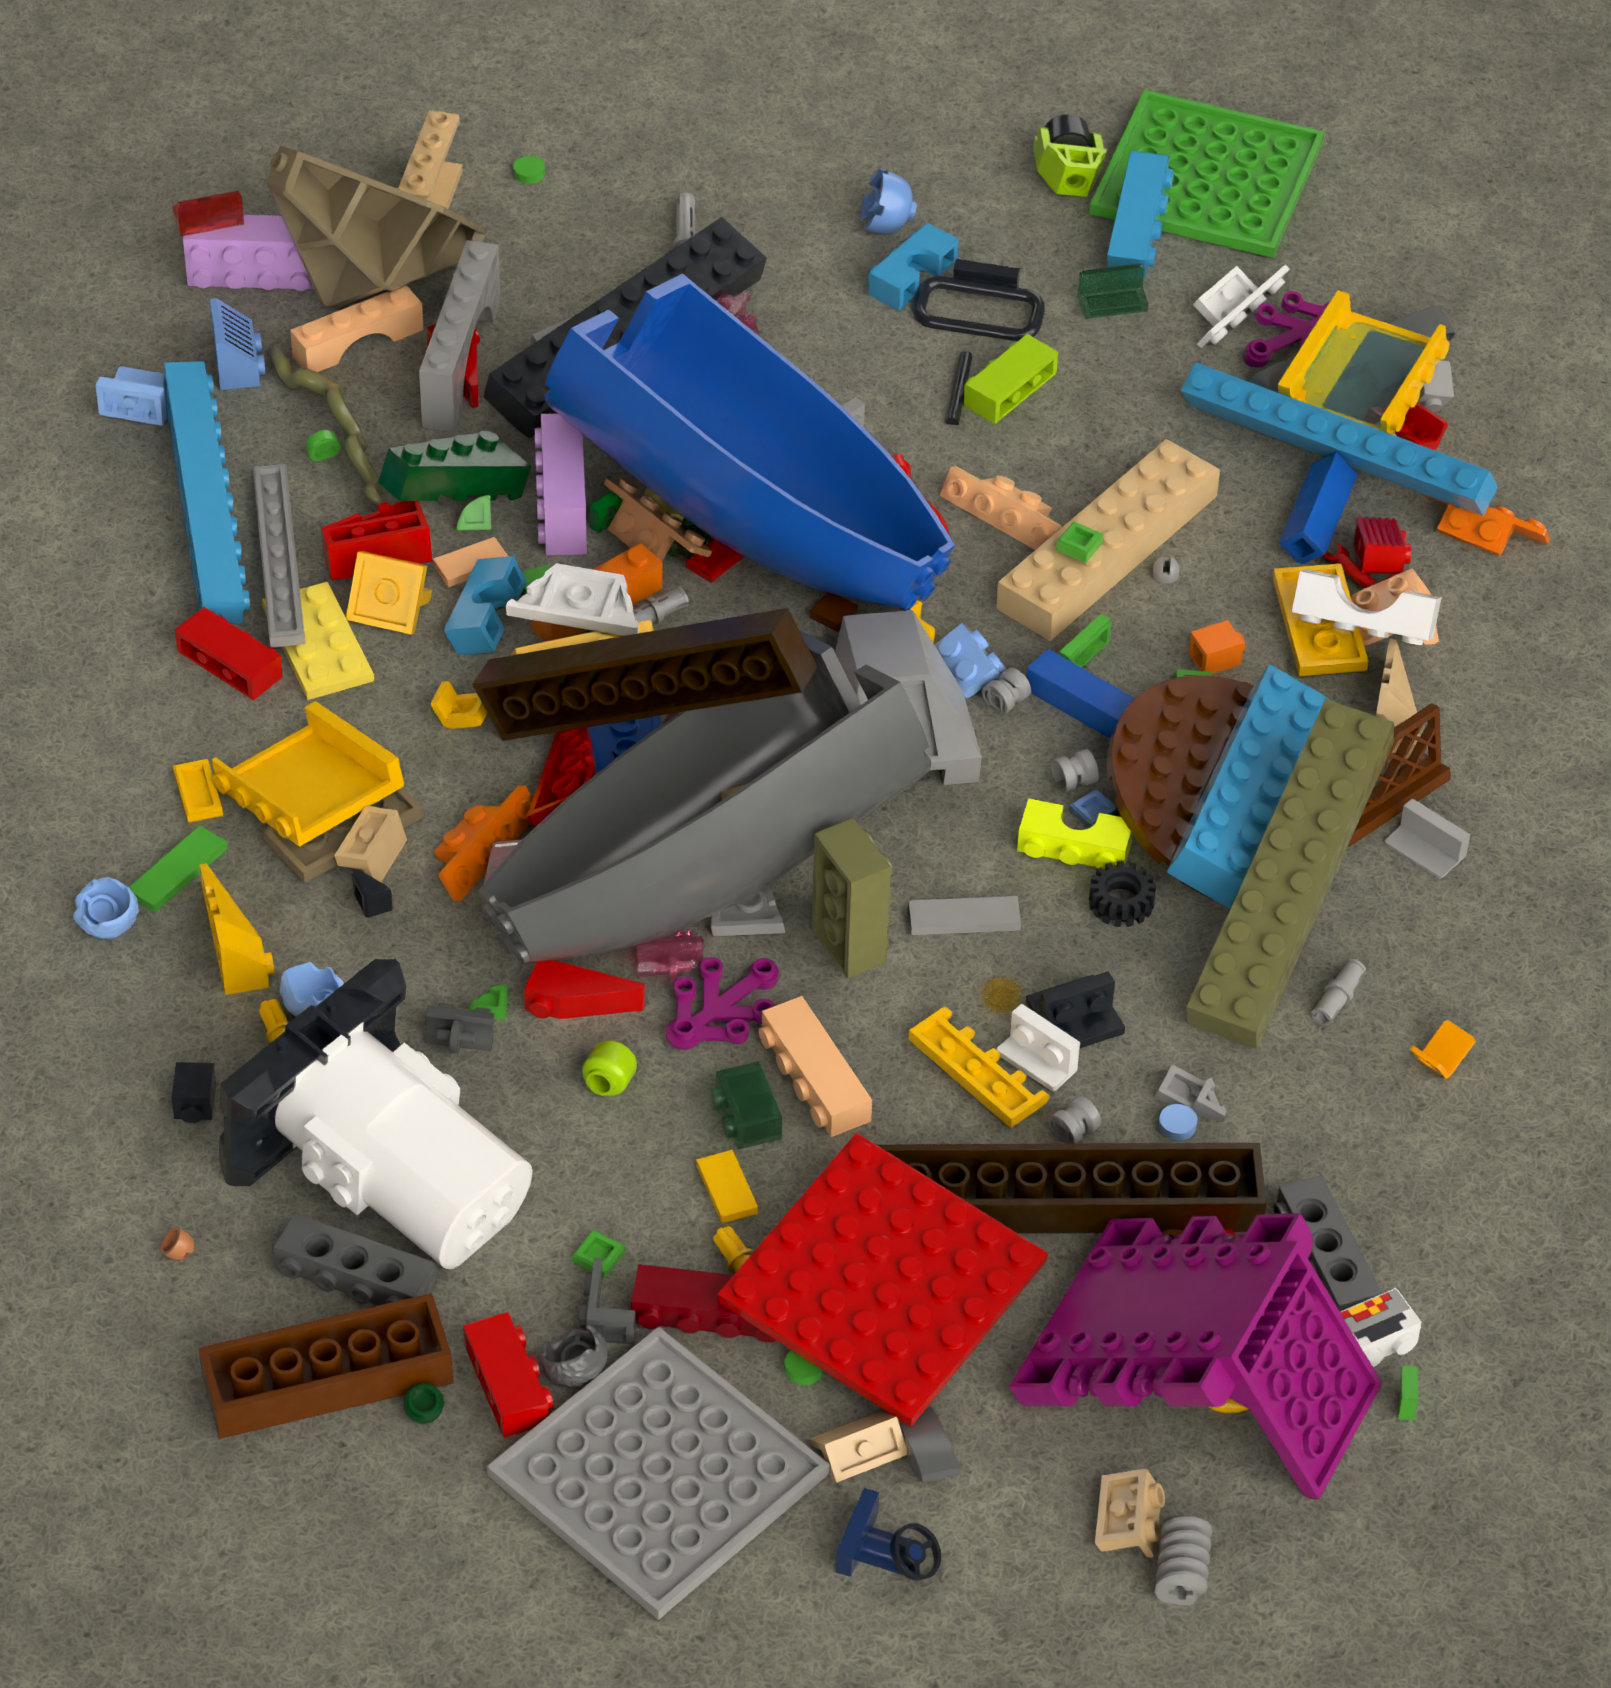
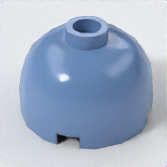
M880 168L876 170L868 185L874 187L870 195L864 194L862 201L861 221L868 217V223L862 230L874 234L887 235L895 233L905 225L907 220L911 221L913 219L917 203L913 201L912 189L903 177Z

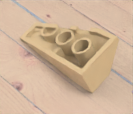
M1389 639L1376 716L1394 722V727L1416 714L1417 710L1397 640ZM1404 737L1398 740L1392 753H1396ZM1414 741L1406 756V759L1410 757L1418 741ZM1389 757L1387 763L1391 762V757Z

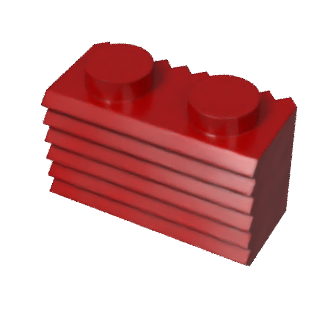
M1361 515L1357 517L1353 547L1361 567V572L1380 574L1402 573L1404 571V564H1409L1411 560V544L1406 543V530H1400L1395 518L1390 520L1386 517L1383 520L1381 516L1378 519L1374 516L1371 519L1368 516L1362 518Z

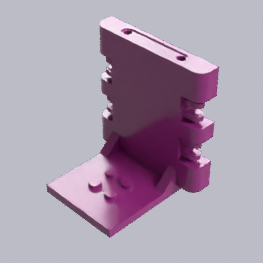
M1301 1213L1256 1215L1248 1231L1240 1233L1238 1238H1235V1235L1231 1233H1226L1216 1216L1192 1217L1182 1235L1174 1236V1239L1169 1235H1162L1153 1218L1110 1219L1044 1330L1037 1338L1036 1343L1009 1385V1388L1018 1402L1026 1407H1070L1078 1401L1079 1397L1088 1395V1392L1093 1397H1098L1101 1403L1107 1407H1135L1141 1403L1144 1397L1152 1395V1392L1157 1397H1163L1167 1404L1172 1407H1221L1230 1398L1252 1411L1302 1494L1310 1499H1320L1379 1391L1382 1381L1308 1260L1312 1252L1313 1238Z

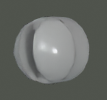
M1162 556L1156 559L1152 567V576L1155 580L1161 583H1172L1179 578L1180 568L1176 559L1171 556L1170 558ZM1163 567H1170L1169 573L1163 572Z

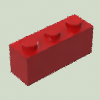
M203 607L175 629L177 652L253 701L283 677L281 655L274 648L265 646L254 639L247 631L240 630L229 623L222 615H217L206 607Z
M509 1312L463 1325L464 1347L503 1438L533 1429L549 1416L548 1410L553 1408V1400L547 1385L541 1387L538 1381L540 1372L534 1355L527 1356L524 1349L527 1347L522 1327L520 1325L514 1326Z

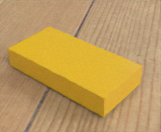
M208 759L173 765V772L187 822L223 816V809L213 782Z
M733 1149L696 1159V1167L722 1224L758 1214V1205Z

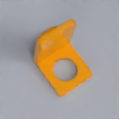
M1445 1020L1423 1051L1414 1045L1409 1050L1418 1061L1447 1079L1464 1059L1476 1040L1449 1020Z

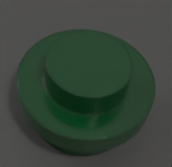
M426 1383L417 1384L410 1388L405 1395V1413L416 1423H431L443 1411V1396L433 1385Z

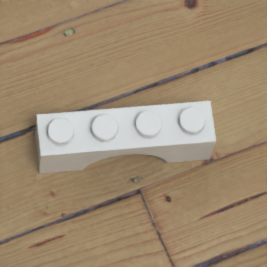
M1305 569L1299 573L1292 612L1301 614L1300 620L1306 622L1321 623L1322 619L1335 621L1334 627L1354 631L1355 626L1369 628L1368 634L1388 638L1389 633L1403 635V642L1422 645L1423 640L1428 641L1434 637L1442 597L1407 590L1402 592L1398 599L1385 610H1365L1355 605L1347 597L1343 590L1340 576Z

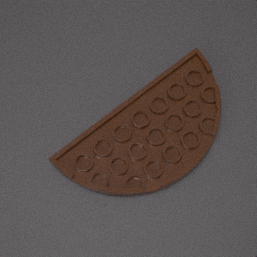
M1195 675L1166 680L1138 695L1129 704L1116 723L1111 734L1107 752L1108 779L1113 781L1117 794L1114 801L1132 835L1158 864L1165 862L1170 866L1254 685L1248 682L1216 676ZM1182 882L1183 884H1185L1186 886H1188V887H1190L1191 889L1195 890L1196 892H1198V893H1200V894L1206 896L1205 894L1199 892L1198 890L1194 889L1193 887H1191V886L1187 885L1186 883Z

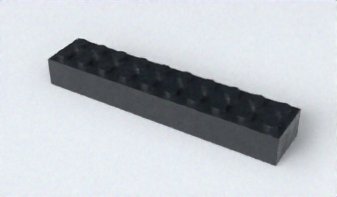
M721 217L489 373L483 398L519 432L531 438L535 435V428H541V414H558L545 401L544 396L550 390L545 384L554 359L572 327L607 310L613 312L619 319L603 347V350L619 343L646 291L684 274L723 306L761 280L767 257Z

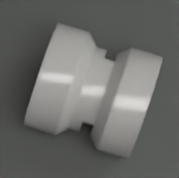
M1015 668L1007 669L999 675L998 681L993 680L982 689V698L985 704L1002 716L1014 708L1015 702L1021 703L1031 694V686L1028 679Z
M1088 749L1075 752L1071 758L1062 756L1053 759L1051 762V771L1055 782L1065 779L1066 787L1061 789L1063 793L1075 790L1078 784L1088 786L1097 783L1099 780L1097 763Z
M1078 1096L1068 1103L1066 1110H1058L1048 1118V1126L1052 1135L1057 1139L1063 1140V1144L1079 1143L1082 1140L1083 1134H1091L1101 1126V1117L1091 1101L1083 1096Z

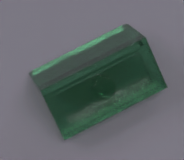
M1133 264L1081 271L1079 273L1078 301L1085 319L1148 312L1149 303L1143 290V265Z

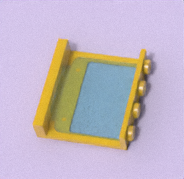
M1337 290L1279 381L1278 392L1393 435L1395 431L1401 430L1405 421V414L1409 408H1413L1417 404L1423 385L1431 381L1439 359L1443 360L1448 353L1449 341L1446 339V326L1439 324L1430 338L1352 312L1350 294Z

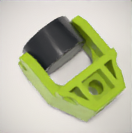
M1065 114L1054 117L1044 127L1038 126V136H1034L1033 150L1037 171L1056 194L1087 197L1099 176L1107 152L1103 147L1102 136L1099 133H1090L1086 121L1080 116Z

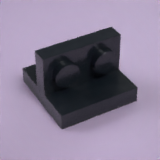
M1109 971L1095 976L1094 974L1026 996V1004L1029 1009L1078 1040L1080 1048L1125 1034V1025L1113 1007L1115 981Z

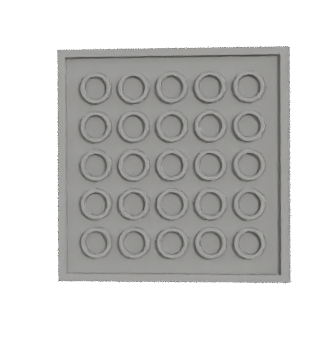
M659 1326L487 1465V1476L657 1620L662 1618L830 1474V1464Z

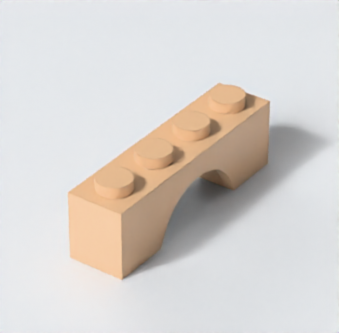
M406 285L291 329L292 357L301 368L319 372L339 364L346 349L363 336L381 333L389 336L395 342L424 330L422 302Z

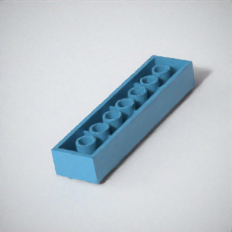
M1271 664L1268 665L1250 691L1167 870L1168 874L1225 907L1231 908L1325 699L1330 700L1329 698Z

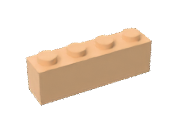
M803 996L762 1011V1027L759 1028L760 1040L766 1049L772 1048L775 1052L776 1062L783 1075L789 1074L793 1079V1087L800 1101L807 1100L811 1106V1116L818 1128L824 1127L830 1137L871 1122V1097Z

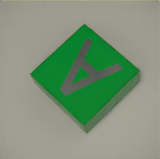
M611 491L590 504V528L600 533L609 527L622 505L623 499Z

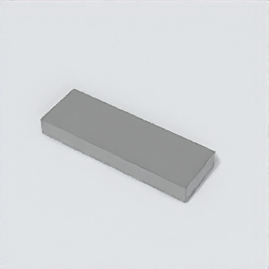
M1018 896L908 900L911 935L1021 930Z

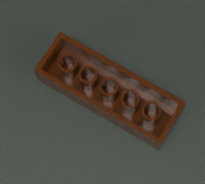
M432 1293L198 1348L202 1378L219 1439L406 1395L408 1390L417 1384L426 1383L435 1387L453 1384L452 1354Z

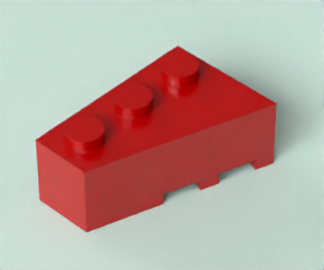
M386 501L377 505L378 511L364 517L356 513L322 527L324 560L331 580L352 578L357 553L360 551L418 564L433 561L430 529L419 501H401L391 506Z

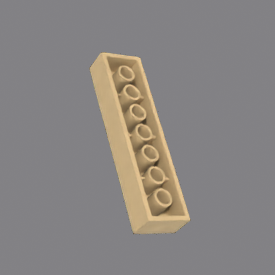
M1165 439L998 581L996 609L1051 641L1217 497L1220 469L1170 440ZM1073 521L1103 534V543L1087 563L1056 551L1057 540Z

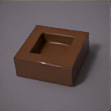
M827 593L810 610V618L839 632L843 616L856 615L858 605L841 596Z

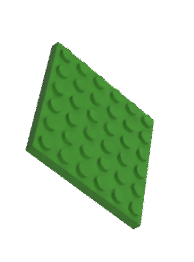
M1144 90L1090 203L1089 214L1112 220L1116 219L1131 151L1169 156V169H1174V177L1171 189H1165L1164 195H1168L1166 214H1160L1159 221H1162V232L1274 258L1324 142L1325 131Z

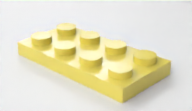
M324 582L301 588L300 596L306 644L281 647L307 700L374 682V673L329 583ZM263 598L262 607L267 616L266 599Z

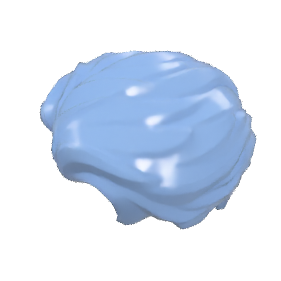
M110 877L93 879L76 896L75 907L77 909L73 914V918L88 935L99 939L115 938L129 930L136 921L137 914L139 913L138 899L129 887Z
M307 962L283 971L280 994L287 1010L297 1017L310 1005L316 1007L341 987L344 982L334 974L331 967L318 969L312 962Z

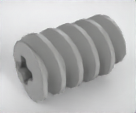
M1171 1516L1162 1523L1155 1594L1164 1603L1191 1606L1197 1601V1596L1207 1591L1208 1583L1205 1579L1208 1578L1209 1568L1207 1567L1210 1561V1554L1208 1552L1211 1549V1540L1209 1538L1212 1537L1213 1528L1210 1523L1197 1517Z

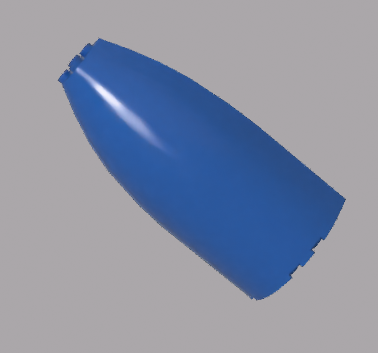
M684 274L646 291L619 343L603 350V347L619 319L610 310L594 316L569 330L547 376L545 385L550 388L544 396L547 405L682 517L718 542L766 570L812 589L857 601L900 608L904 611L910 610L918 598L925 601L932 594L936 587L933 580L936 576H940L950 565L951 559L948 557L955 544L913 481L885 448L838 402Z

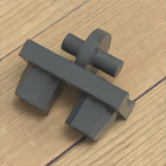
M439 1003L438 1006L428 1005L426 1009L425 1043L449 1046L451 1053H459L460 1048L491 1051L494 1038L495 1014L487 1008L477 1007L475 1010L470 1011L457 1009L453 1004Z

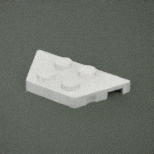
M556 563L545 572L542 578L536 579L527 586V593L517 601L510 599L506 604L507 616L621 636L639 633L638 622L635 620L633 613V604L627 593L626 580L624 575Z

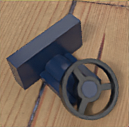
M864 1488L836 1551V1573L851 1577L859 1561L903 1575L914 1581H922L932 1577L938 1571L941 1564V1549L934 1534L925 1526L917 1523L904 1525L897 1529L894 1534L874 1528L873 1525L879 1511V1492ZM907 1529L916 1530L928 1541L921 1544L919 1541L903 1537L901 1534ZM931 1547L934 1565L926 1575H920L919 1564L925 1560V1550Z

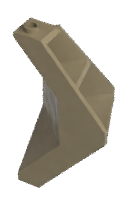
M280 145L278 152L274 154L271 160V171L266 182L320 303L336 310H342L384 290L393 291L457 266L466 241L483 242L488 230L434 202Z

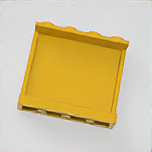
M317 701L304 707L308 726L237 766L230 768L216 757L211 759L215 773L213 775V782L218 791L229 795L241 808H247L262 823L269 824L276 829L281 837H287L299 847L361 812L365 806H371L404 787L399 758Z

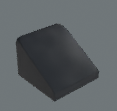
M360 870L353 871V893L364 916L370 918L392 911L391 889Z

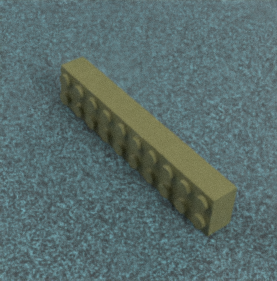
M1325 699L1187 1004V1022L1189 1025L1252 1048H1258L1394 743V722Z

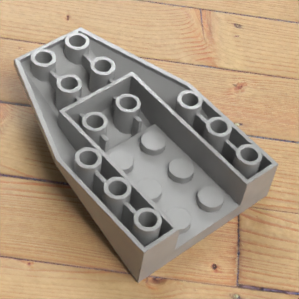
M913 610L843 616L835 654L861 705L868 699L854 672L865 664L900 681L924 730L929 745L924 752L931 759L930 770L941 769L944 785L979 782L982 756L964 693Z

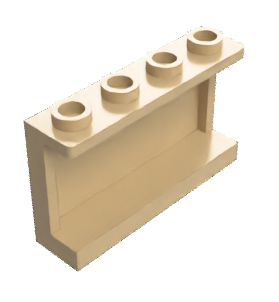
M429 110L398 189L449 208L463 172L462 164L444 162L460 122L458 114Z

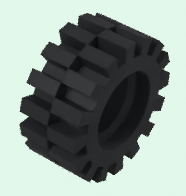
M1117 861V867H1113L1111 862L1105 864V870L1100 867L1096 870V875H1092L1089 891L1090 909H1094V915L1097 918L1103 915L1102 922L1109 924L1110 920H1114V926L1121 927V922H1126L1127 927L1133 926L1134 919L1138 924L1144 922V917H1149L1154 908L1156 884L1153 883V876L1151 874L1146 875L1147 870L1143 867L1137 871L1136 864L1130 862L1129 867H1124V861ZM1115 889H1126L1133 892L1135 897L1118 899L1111 896L1109 892Z

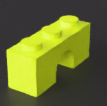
M1028 798L1019 827L1017 851L1024 852L1033 858L1044 856L1059 859L1068 865L1079 863L1093 866L1097 869L1101 867L1105 870V864L1111 862L1113 867H1117V861H1124L1125 867L1133 835L1122 817L1099 813L1096 823L1091 828L1074 830L1062 822L1064 805Z

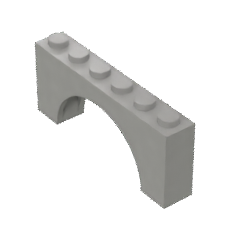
M467 240L419 370L422 428L455 432L463 410L466 364L477 321L493 323L501 302L498 244Z

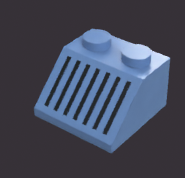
M217 298L210 299L220 390L260 386L259 375L265 374L264 356L257 355V353L262 352L260 333H254L250 318Z

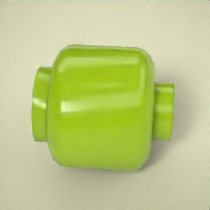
M604 1040L596 1044L584 1062L582 1075L585 1083L594 1093L601 1096H616L625 1090L637 1070V1061L633 1052L624 1044L614 1040Z

